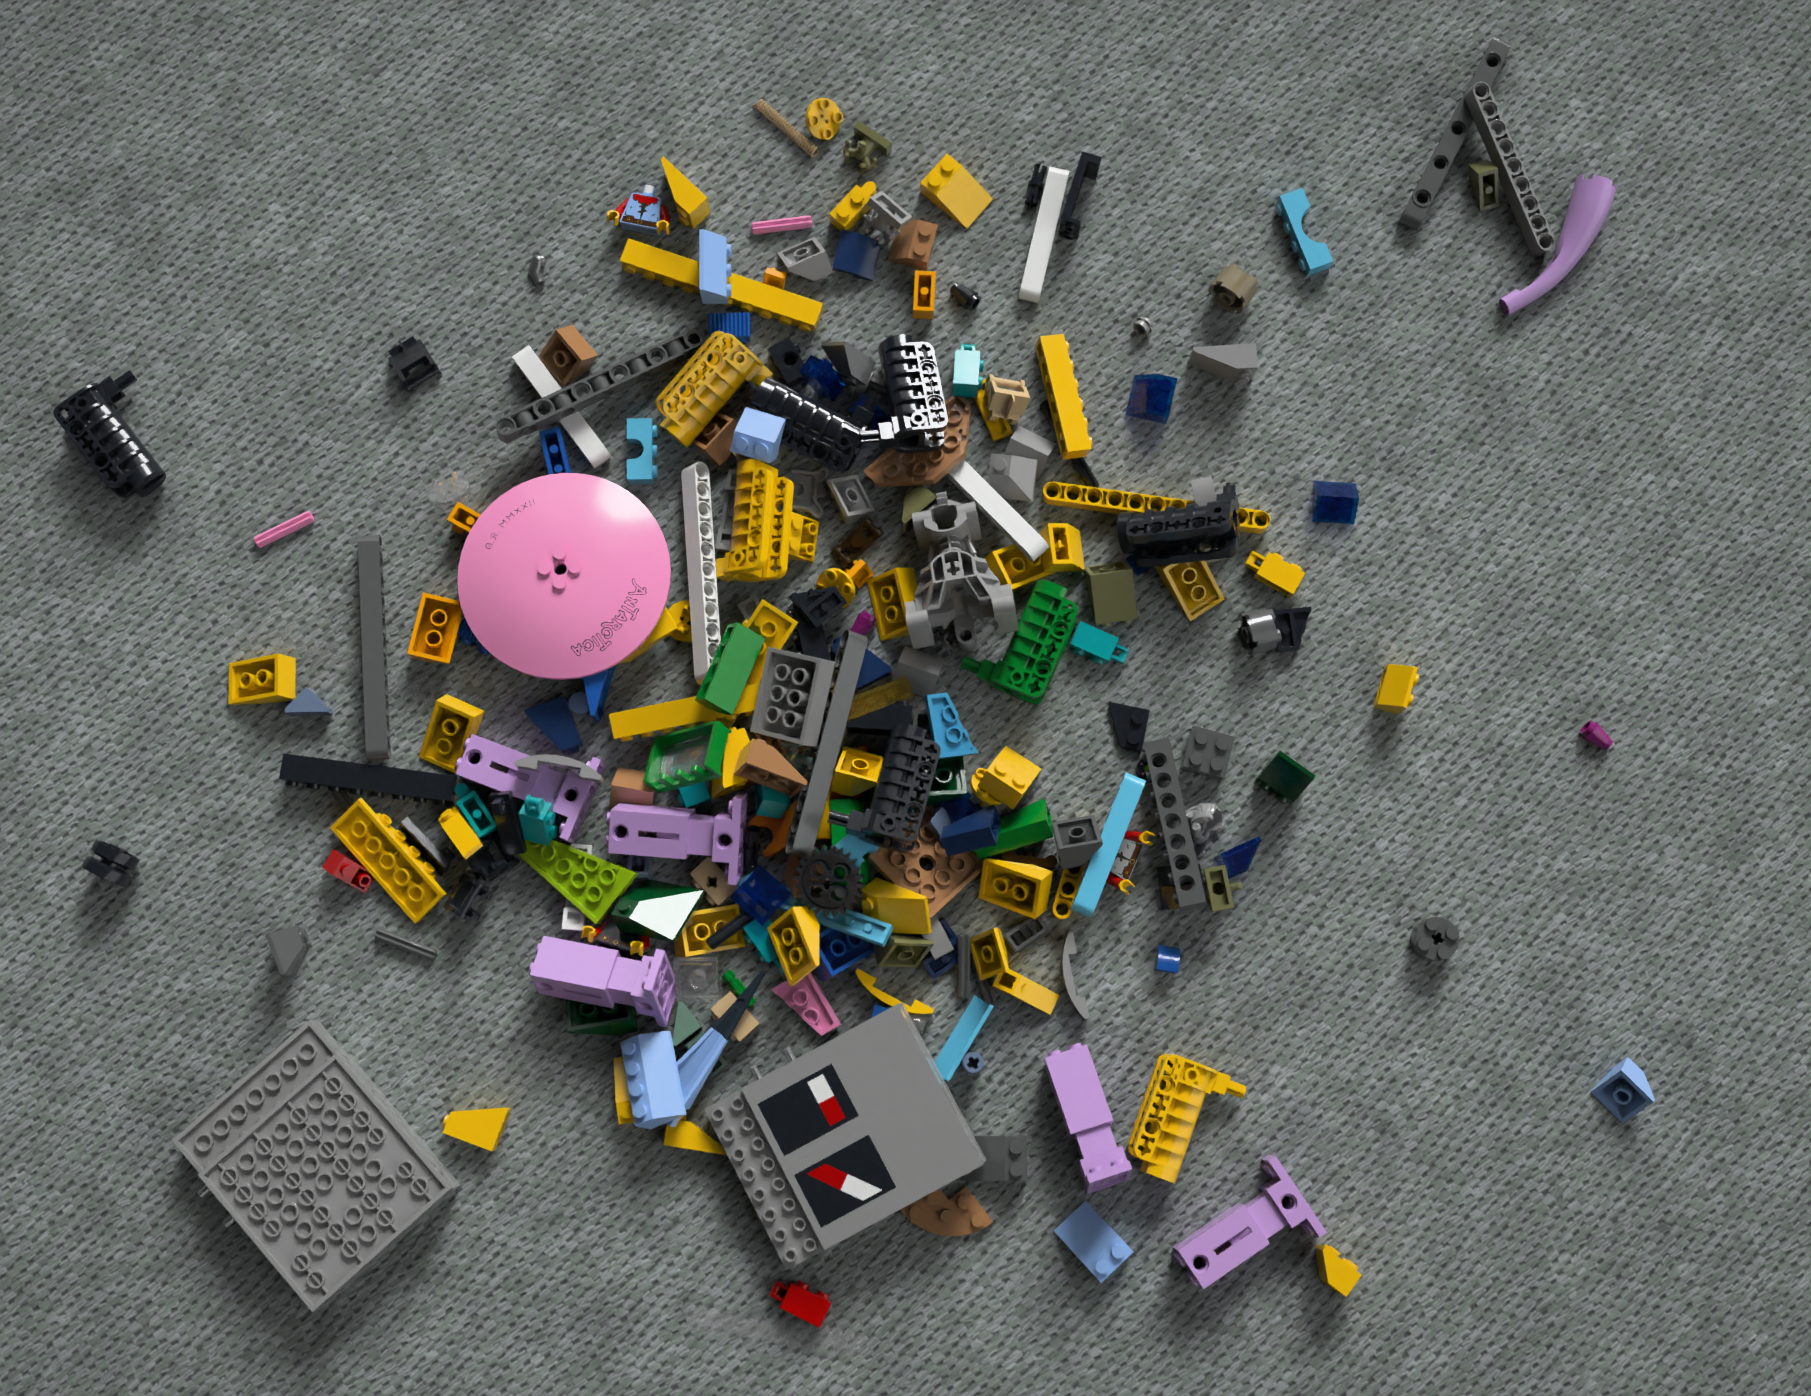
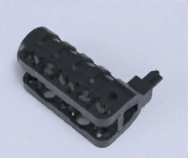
M1226 483V486H1223V494H1217L1216 501L1208 502L1204 506H1198L1197 503L1187 504L1186 508L1179 509L1177 506H1169L1163 511H1157L1153 508L1146 509L1144 513L1138 514L1135 511L1120 512L1117 520V531L1122 552L1124 554L1134 553L1136 565L1139 567L1233 557L1238 552L1240 537L1239 502L1236 495V486ZM1206 548H1211L1207 552H1202V550ZM1163 553H1169L1167 556H1164V557H1161V556H1160V555H1162Z

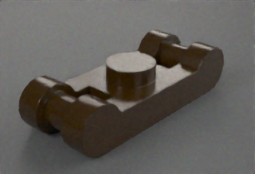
M870 517L830 553L841 562L840 565L844 569L851 565L854 560L884 534L881 528H877L873 524L874 521ZM866 530L872 534L869 538L863 534ZM845 549H848L851 552L849 556H846L843 553Z
M1012 850L1003 852L1001 855L1002 861L1032 864L1048 870L1054 869L1058 863L1057 858L1053 855H1049L1046 858H1038L1035 853L1024 852L1023 855H1017Z

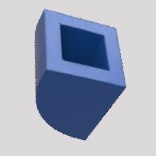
M1158 944L1154 970L1178 973L1180 948Z

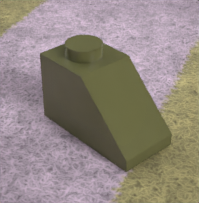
M1489 160L1470 164L1469 182L1479 211L1500 206L1498 168Z

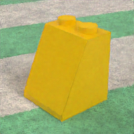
M736 727L729 729L731 733L728 734L720 767L722 777L712 780L711 796L713 799L750 787L755 783L733 774L740 751L750 742L745 728L737 730Z

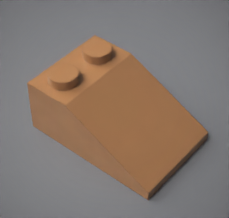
M752 739L740 751L734 775L792 797L807 785V780L773 746L768 745L766 741Z

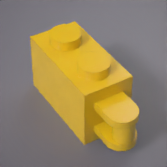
M868 181L861 188L856 185L829 213L830 223L840 232L842 229L850 231L871 208L867 203L876 194L875 183Z
M1251 551L1244 563L1246 567L1256 572L1253 578L1288 598L1292 597L1305 575L1300 566L1285 562L1284 558L1277 553L1271 554L1268 552L1266 557L1255 551ZM1256 560L1261 562L1260 567L1254 564Z

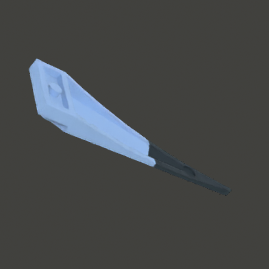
M762 970L718 1021L676 1062L685 1111L691 1108L764 978L766 971ZM681 1117L673 1121H670L667 1124L671 1127H675L681 1119Z

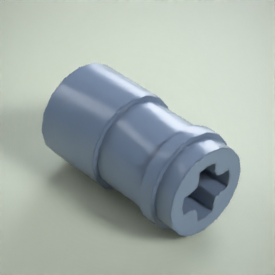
M970 1052L964 1055L961 1060V1066L965 1072L976 1074L983 1069L984 1060L979 1053Z

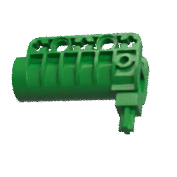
M1038 579L1018 622L1019 631H1014L1002 661L998 659L996 664L984 659L981 663L965 656L961 668L977 674V680L987 683L1008 695L1032 705L1041 703L1077 623L1078 608L1074 602L1066 599L1067 589L1056 583ZM1067 615H1068V617H1067V620H1066V621H1069L1068 624L1064 621V618H1063L1064 616H1067ZM1062 632L1064 635L1057 636L1055 633ZM1051 645L1055 646V652H1052L1053 647ZM1052 652L1050 656V660L1052 661L1050 662L1048 661L1047 654H1050ZM1040 670H1045L1048 673L1041 675L1038 672ZM1036 682L1038 684L1039 690L1034 692L1036 688V685H1034V683Z

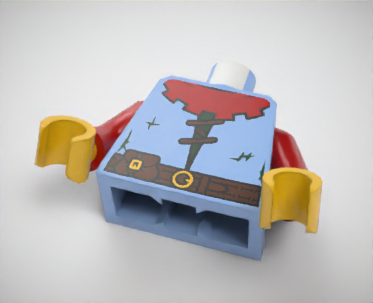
M644 185L642 194L632 193L630 198H626L615 210L608 211L606 222L608 223L610 220H613L614 225L618 226L620 220L622 229L660 236L661 231H666V234H669L671 218L666 206L662 204L661 198L654 197L656 188L651 185Z

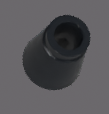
M957 282L950 289V293L966 310H974L981 301L978 292Z

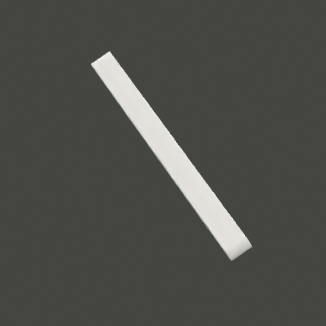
M699 461L683 469L681 478L694 676L696 682L701 686L720 644L721 636L710 476L707 465Z

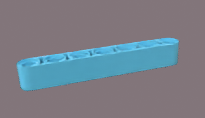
M1125 773L1100 834L1103 845L1091 857L1070 910L1089 918L1092 917L1146 780Z

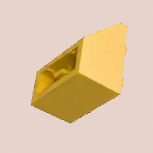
M792 512L788 559L814 562L819 521ZM780 543L775 548L776 553L780 551Z
M1048 523L1039 532L1040 536L1049 546L1042 554L1044 572H1084L1080 530L1068 523Z
M1395 664L1386 665L1373 707L1397 715L1406 710L1407 706L1410 707L1414 696L1411 694L1412 687L1417 685L1419 674H1416L1418 667Z
M1317 1244L1315 1252L1320 1280L1337 1293L1347 1297L1362 1276L1357 1272L1359 1267L1348 1259H1340L1339 1255L1341 1253L1330 1245L1325 1244L1321 1246Z

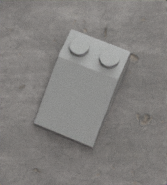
M1256 343L1193 347L1188 364L1230 381H1237L1240 384L1248 383L1252 380L1258 369Z

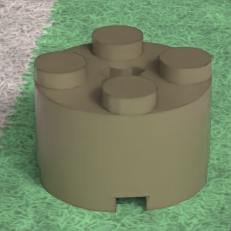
M1231 263L1221 270L1209 286L1208 292L1209 294L1212 292L1214 295L1212 300L1226 311L1232 312L1236 310L1238 311L1237 313H1241L1256 294L1258 281L1255 277L1243 272L1238 265Z

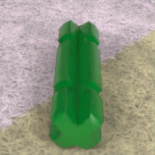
M728 970L722 975V979L726 984H730L728 987L738 998L746 987L739 978H735L736 975L732 970ZM752 997L747 1009L755 1004L756 999Z

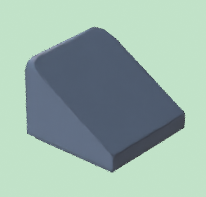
M941 807L926 827L940 837L943 827L954 821L946 810Z

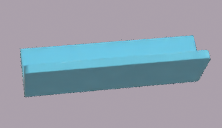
M975 995L935 1060V1064L943 1079L947 1082L951 1079L994 1007Z

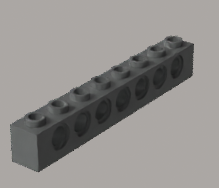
M1169 737L1143 743L1145 750L1141 751L1143 762L1148 763L1149 766L1146 776L1148 783H1152L1154 789L1150 791L1153 803H1157L1158 811H1154L1157 824L1161 823L1163 831L1159 832L1161 843L1166 844L1167 852H1164L1166 865L1170 864L1172 872L1168 873L1171 886L1175 885L1177 892L1173 893L1175 906H1180L1182 912L1206 907V897ZM1158 760L1165 761L1162 767L1157 768L1154 766V763ZM1162 780L1169 781V785L1165 788L1158 786ZM1167 800L1174 802L1170 808L1163 807V804ZM1170 821H1178L1179 824L1176 828L1171 829L1167 827ZM1175 841L1183 842V846L1180 849L1172 848V844ZM1181 861L1188 863L1187 868L1184 870L1177 869V864ZM1185 882L1193 884L1192 888L1188 891L1181 889L1182 884Z

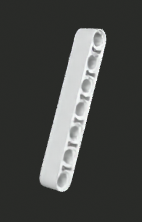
M1049 167L1018 299L1039 303L1069 176V171Z
M529 345L512 356L513 361L519 366V369L527 380L531 382V385L541 398L561 389ZM579 411L559 420L560 424L567 430L568 435L594 469L612 457Z
M962 460L946 474V477L971 502H975L976 507L1029 560L1033 562L1049 548L1047 542L965 460Z

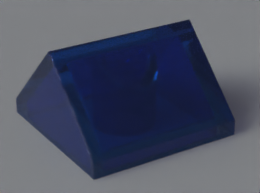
M1314 481L1312 522L1354 524L1359 502L1356 483Z

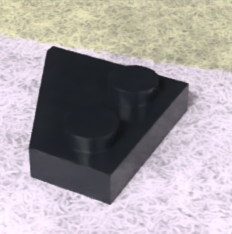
M835 586L821 590H809L803 593L796 592L789 596L790 600L813 629L847 604Z
M1311 607L1273 610L1275 614L1274 623L1276 629H1279L1282 638L1277 643L1276 653L1299 650L1302 641L1301 637L1305 632L1306 622L1312 610Z
M1109 702L1108 706L1111 711L1120 748L1141 752L1150 710Z

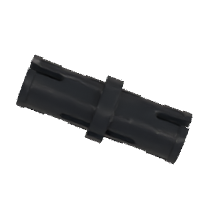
M1041 164L1034 165L1032 179L1028 182L1029 190L1024 202L1025 205L1029 206L1031 198H1033L1031 206L1037 207L1040 191L1044 188L1043 180L1047 171L1045 165H1042L1040 172Z
M750 825L746 829V842L743 846L745 851L744 867L754 869L758 866V852L761 850V844L759 843L761 829L758 826Z

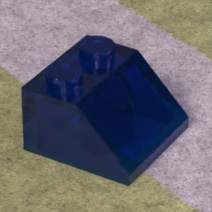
M1161 374L1134 375L1125 415L1166 424L1170 414L1177 378Z

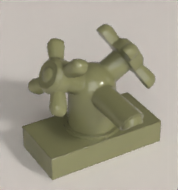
M858 120L854 125V134L862 140L857 143L858 146L856 148H850V140L845 141L843 150L844 162L849 164V156L856 157L862 162L858 166L861 168L859 170L860 174H863L865 171L877 168L876 157L869 160L872 152L877 149L888 156L892 151V142Z
M1226 865L1203 869L1202 875L1205 878V886L1209 899H1206L1207 904H1210L1209 909L1212 912L1234 908L1231 891L1241 890L1243 883L1240 881L1229 883Z

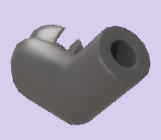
M543 255L533 256L528 269L536 286L545 283L540 272L541 266L546 264V258Z

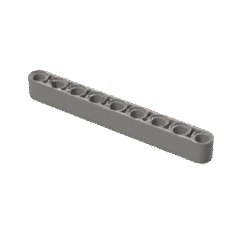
M1477 82L1466 92L1465 101L1491 162L1498 168V178L1529 251L1534 256H1542L1554 247V237L1491 89L1485 82Z

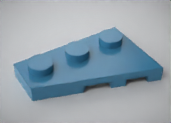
M948 693L926 695L924 698L931 738L941 749L939 759L978 754L976 747H973L968 737L967 730L963 728L958 718L959 714Z

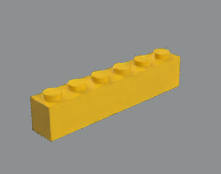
M1064 334L1040 336L1035 344V349L1062 460L1086 457L1092 449L1093 443L1087 432L1088 422L1082 411L1083 401L1078 395V381L1074 378L1073 374L1074 364L1068 354L1069 344L1065 341Z

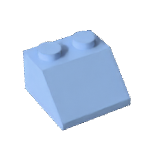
M746 407L734 431L730 451L767 463L775 461L786 419Z

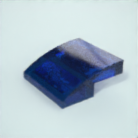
M759 865L730 898L763 926L793 893Z

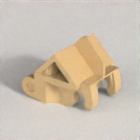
M992 374L987 375L984 392L988 396L987 406L988 410H990L987 420L995 421L999 417L1009 419V424L1016 425L1019 422L1020 416H1024L1030 400L1028 390L1025 387V381H1013L997 378ZM997 386L1016 389V391L998 388Z

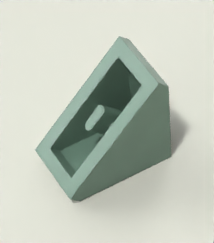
M678 1001L673 1046H679L702 1028V1025L687 1005Z

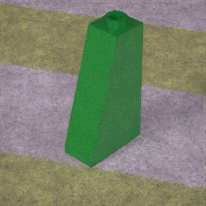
M1041 799L1000 818L1002 823L997 845L973 850L972 852H976L980 860L1052 838V816L1046 800Z

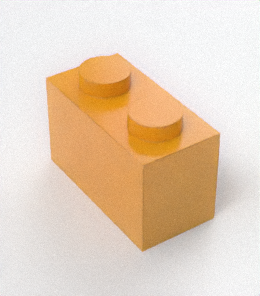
M915 270L913 319L934 318L936 271Z

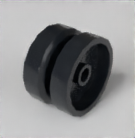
M96 839L91 850L94 854L100 856L101 860L87 856L81 867L103 879L126 887L131 876L126 871L120 869V867L135 870L140 859L121 847Z

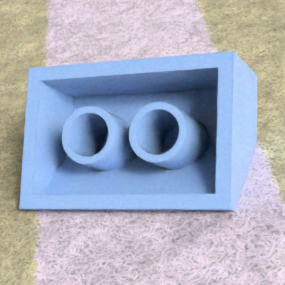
M699 229V290L703 304H728V297L732 296L731 284H728V277L732 276L731 264H728V257L732 256L731 244L727 243L725 236Z

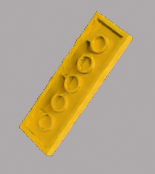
M763 599L750 619H745L742 623L743 626L765 638L745 686L761 682L768 647L782 649L799 623ZM724 717L716 718V721L723 723L728 729L732 728L737 720L725 721Z
M360 798L330 829L416 924L447 893L434 880L436 877L433 873L435 871L434 867L428 862L424 863L419 857V850L405 842L406 836L400 830H395L390 825L392 821L387 815L376 814Z

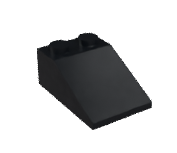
M896 701V704H890L847 722V733L890 736L893 725L912 724L913 705H908L909 702Z

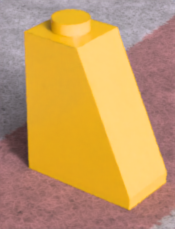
M511 1108L450 1112V1115L447 1114L443 1120V1133L489 1151H495Z

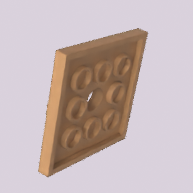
M926 806L915 847L910 853H900L879 847L867 860L888 882L926 896L931 919L982 872L983 861L979 860L978 856L972 851L947 856L945 849L940 847L939 837L926 827L936 814L931 806ZM908 822V827L912 828L913 823ZM906 832L905 837H909L910 834L914 835V833ZM901 842L902 847L906 848L907 845H911V843ZM921 858L930 859L933 863V869L930 871L922 869L919 865V860Z

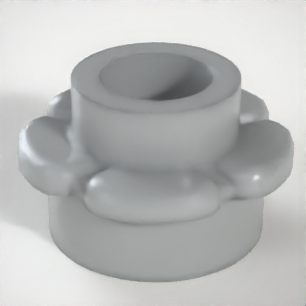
M1146 317L1136 318L1133 324L1135 332L1140 336H1146L1153 330L1151 327L1152 322Z

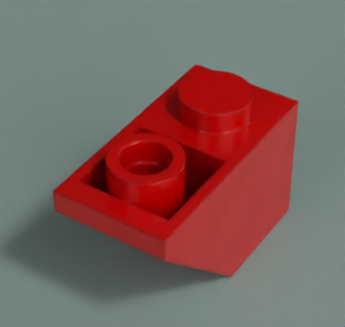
M334 849L322 866L331 875L365 894L375 879L365 867Z

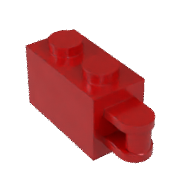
M775 1280L769 1295L782 1302L780 1308L820 1328L832 1303L829 1300L830 1295L820 1290L817 1293L809 1290L810 1285L801 1280H798L797 1283L792 1281L790 1286ZM781 1288L787 1290L785 1298L779 1295Z

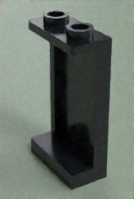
M1083 151L1081 153L1058 230V234H1061L1065 239H1078L1082 221L1072 218V214L1084 177L1093 180L1097 179L1102 159L1100 156Z

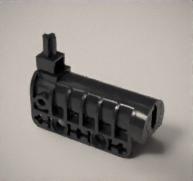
M900 334L891 336L882 341L878 347L891 422L878 423L877 430L859 431V441L861 444L878 442L880 449L893 447V450L899 453L940 450L944 443L943 431L947 428L948 416L934 348L928 342H913L911 335ZM921 349H925L927 352V359H924ZM932 433H935V440L938 441L936 444L931 441Z
M130 370L116 380L109 376L100 384L93 383L85 386L54 409L55 419L103 481L121 498H127L136 491L142 497H145L160 487L166 479V473L117 412V406L114 404L125 397L122 391L137 381ZM62 410L67 412L68 417L66 419L61 416ZM77 425L82 432L78 433L73 427ZM85 437L90 444L86 445L82 439ZM100 457L105 460L106 463L104 465L98 460ZM110 469L114 476L110 477L106 471ZM127 485V491L123 492L120 490V486Z
M767 377L758 388L751 406L759 409L761 412L786 419L784 430L788 429V436L784 438L782 434L780 443L832 470L844 472L853 467L864 445L859 441V431H870L877 415L873 411L881 395L870 390L862 407L857 405L852 417H845L782 383ZM797 438L804 439V442L810 445L812 443L813 445L811 447H805L804 443L800 441L796 442ZM822 447L826 451L824 457L820 456V449ZM834 457L842 458L841 461L844 462V464L841 465L840 462H838L837 460L832 461V459Z
M910 724L893 725L869 809L866 808L865 813L851 810L850 815L831 810L827 823L845 827L846 834L858 836L859 839L869 844L900 853H910L914 849L940 756V746L934 741L924 739L926 730ZM929 747H932L935 753L932 754L924 750H929ZM924 767L928 768L927 773L923 772ZM920 781L924 782L923 788L919 787ZM917 792L921 793L919 803L915 801ZM913 807L917 808L916 813L912 812ZM905 820L913 823L912 828L908 827V822H905ZM906 832L914 833V835L910 834L909 837H905ZM901 842L911 843V845H907V847L904 848L902 847Z

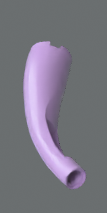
M1584 175L1576 177L1561 235L1551 262L1539 277L1522 291L1516 289L1499 299V305L1505 309L1503 312L1506 315H1510L1527 306L1552 289L1573 269L1586 253L1606 220L1613 204L1617 185L1612 186V180L1598 175H1593L1592 179H1584Z

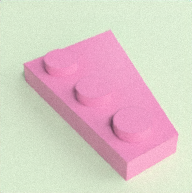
M812 971L794 986H790L788 980L771 989L821 1036L841 1025Z

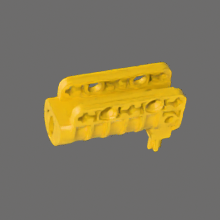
M716 331L710 335L657 397L655 406L665 416V419L659 425L680 444L688 448L744 381H751L757 387H760L765 378H771L773 373L735 336L722 331ZM711 353V360L708 362L707 358ZM684 385V391L680 394V388Z
M746 459L737 463L730 552L725 553V558L716 559V578L725 582L735 580L741 582L775 580L784 577L787 572L794 484L785 477L778 478V469L757 459ZM784 502L783 510L779 512L778 508ZM780 543V551L776 553L775 548Z
M1174 1054L1160 1055L1156 1060L1127 1143L1129 1154L1143 1160L1139 1171L1175 1184L1205 1095L1211 1094V1091L1220 1095H1225L1226 1092L1243 1098L1247 1086L1231 1081V1076L1184 1057ZM1162 1080H1164L1165 1087L1163 1090H1161L1159 1086ZM1153 1103L1158 1105L1157 1109L1153 1107ZM1149 1113H1150V1115H1153V1116H1155V1117H1154V1118L1148 1117V1116H1149ZM1147 1122H1149L1151 1125L1150 1130L1148 1132L1145 1131V1125ZM1141 1136H1146L1147 1140L1141 1139ZM1139 1145L1143 1147L1142 1151L1138 1149Z

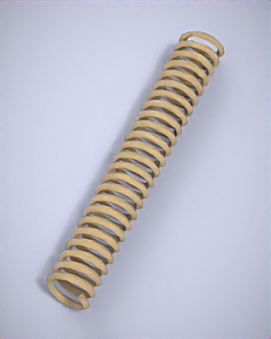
M760 99L756 106L753 104L756 110L782 130L785 135L787 134V137L789 136L810 157H815L819 153V151L816 152L818 147H815L813 142L810 143L806 136H803L799 130H796L787 120H784L782 115L777 114L775 109L772 110V107L765 103L763 99Z

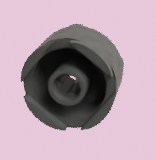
M1261 608L1238 615L1237 621H1241V626L1237 627L1238 634L1244 650L1249 649L1250 651L1247 653L1248 655L1269 651L1277 647V643L1282 638L1279 629H1276L1274 623L1275 614L1272 609Z
M1432 917L1415 925L1411 932L1410 941L1414 952L1419 958L1429 962L1448 959L1456 952L1459 946V931L1449 920L1442 917ZM1436 935L1438 943H1434V940L1431 938V936Z

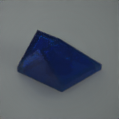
M1258 836L1214 858L1218 866L1226 865L1228 879L1248 871L1261 838Z

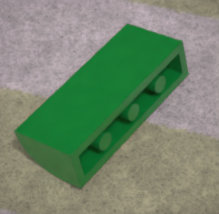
M738 622L728 624L695 701L716 712L733 715L765 638Z
M858 799L830 800V811L833 810L850 815L851 810L865 813L866 802ZM831 824L832 845H836L847 835L845 827ZM868 852L862 856L864 861L859 866L863 868L858 871L859 874L865 875L860 880V882L865 883V886L870 883L869 861L867 860ZM837 867V873L840 876H845V870ZM845 881L839 882V883H844V884L848 885V882H845Z

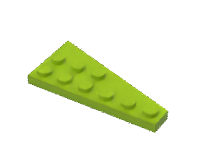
M554 839L551 840L549 846L525 840L527 851L524 854H518L595 924L602 922L639 874Z

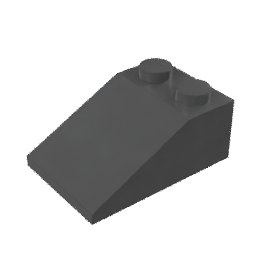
M1026 1135L974 1136L986 1161L970 1174L960 1177V1181H1028Z

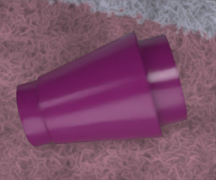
M863 610L861 614L858 613L850 631L865 636L876 625L874 623L877 619Z
M1592 720L1588 721L1580 730L1583 739L1603 750H1607L1613 743V740L1610 739L1602 727Z

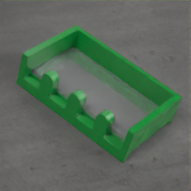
M712 721L654 737L643 782L658 793L721 778L720 767L728 734L731 733V730L719 721Z

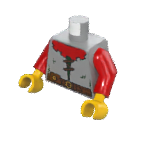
M1126 831L1106 880L1109 885L1121 889L1126 895H1130L1126 890L1127 886L1135 887L1129 879L1144 844L1148 846L1153 845L1152 842L1147 841V838L1155 836V834L1149 831H1144L1143 833Z

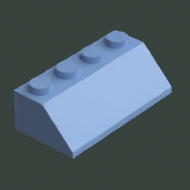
M671 1031L639 1034L621 1041L635 1126L653 1129L685 1116L686 1111Z

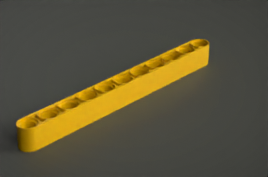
M1048 482L1042 491V499L1049 505L1113 514L1135 511L1137 514L1144 513L1146 509H1151L1150 505L1152 504L1159 505L1160 511H1163L1169 506L1186 508L1187 504L1195 503V501L1061 482ZM1054 490L1057 496L1049 497L1046 491ZM1073 492L1078 496V498L1076 500H1070L1067 497V494ZM1094 495L1099 501L1092 503L1088 500V497ZM1109 499H1117L1119 501V505H1111L1109 503ZM1136 501L1139 503L1140 508L1134 509L1129 503ZM1239 507L1238 515L1244 520L1243 523H1240V531L1260 534L1270 525L1271 519L1267 512ZM1255 519H1262L1264 526H1258L1255 523Z

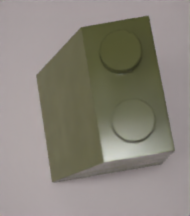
M1126 561L1085 567L1092 618L1096 625L1106 627L1112 625V622L1120 621L1121 624L1131 623L1132 619H1138L1133 572Z

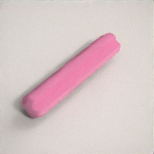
M811 216L753 222L751 225L752 233L756 235L811 228L812 218Z
M306 511L255 536L254 541L259 548L264 547L315 521L310 511Z

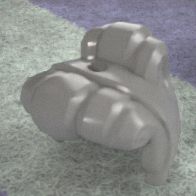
M1200 803L1186 811L1192 838L1198 844L1205 842L1210 837L1209 831L1223 828L1222 812L1213 803Z

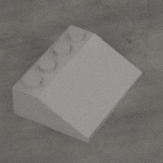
M768 647L750 731L800 745L817 747L835 662Z

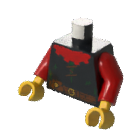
M613 917L598 927L584 926L582 928L581 938L588 937L589 942H593L595 939L597 946L618 950L623 958L638 960V957L643 956V952L650 947L649 937L619 931Z

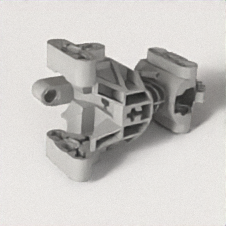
M945 491L936 493L937 502L925 511L912 513L919 549H929L927 561L929 565L920 572V582L915 592V601L905 602L906 622L913 649L934 646L932 627L943 626L944 630L954 619L959 648L963 651H972L977 645L973 616L980 619L983 623L985 618L994 616L998 634L1019 631L1011 584L1000 585L999 579L990 570L986 560L977 557V552L972 544V541L982 539L975 502L962 504L949 500ZM966 636L972 637L969 641L962 640Z

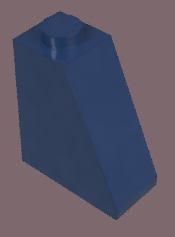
M841 636L833 641L834 644L831 645V650L835 657ZM867 648L855 693L892 674L891 667Z
M565 696L524 710L525 714L563 753L567 752L568 755L575 754L580 751L579 748L584 746L568 699Z
M995 804L943 827L939 837V844L942 849H945L947 856L997 845L1002 822Z

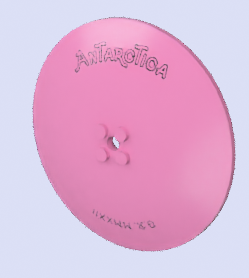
M579 473L550 474L528 480L511 488L498 497L480 515L470 530L461 552L457 577L458 594L464 617L471 631L487 651L499 661L512 669L538 678L555 680L582 678L617 665L636 651L650 636L659 622L668 599L671 583L670 556L664 535L656 519L646 506L629 491L613 482L592 475ZM560 565L567 567L563 575L555 573L556 568Z

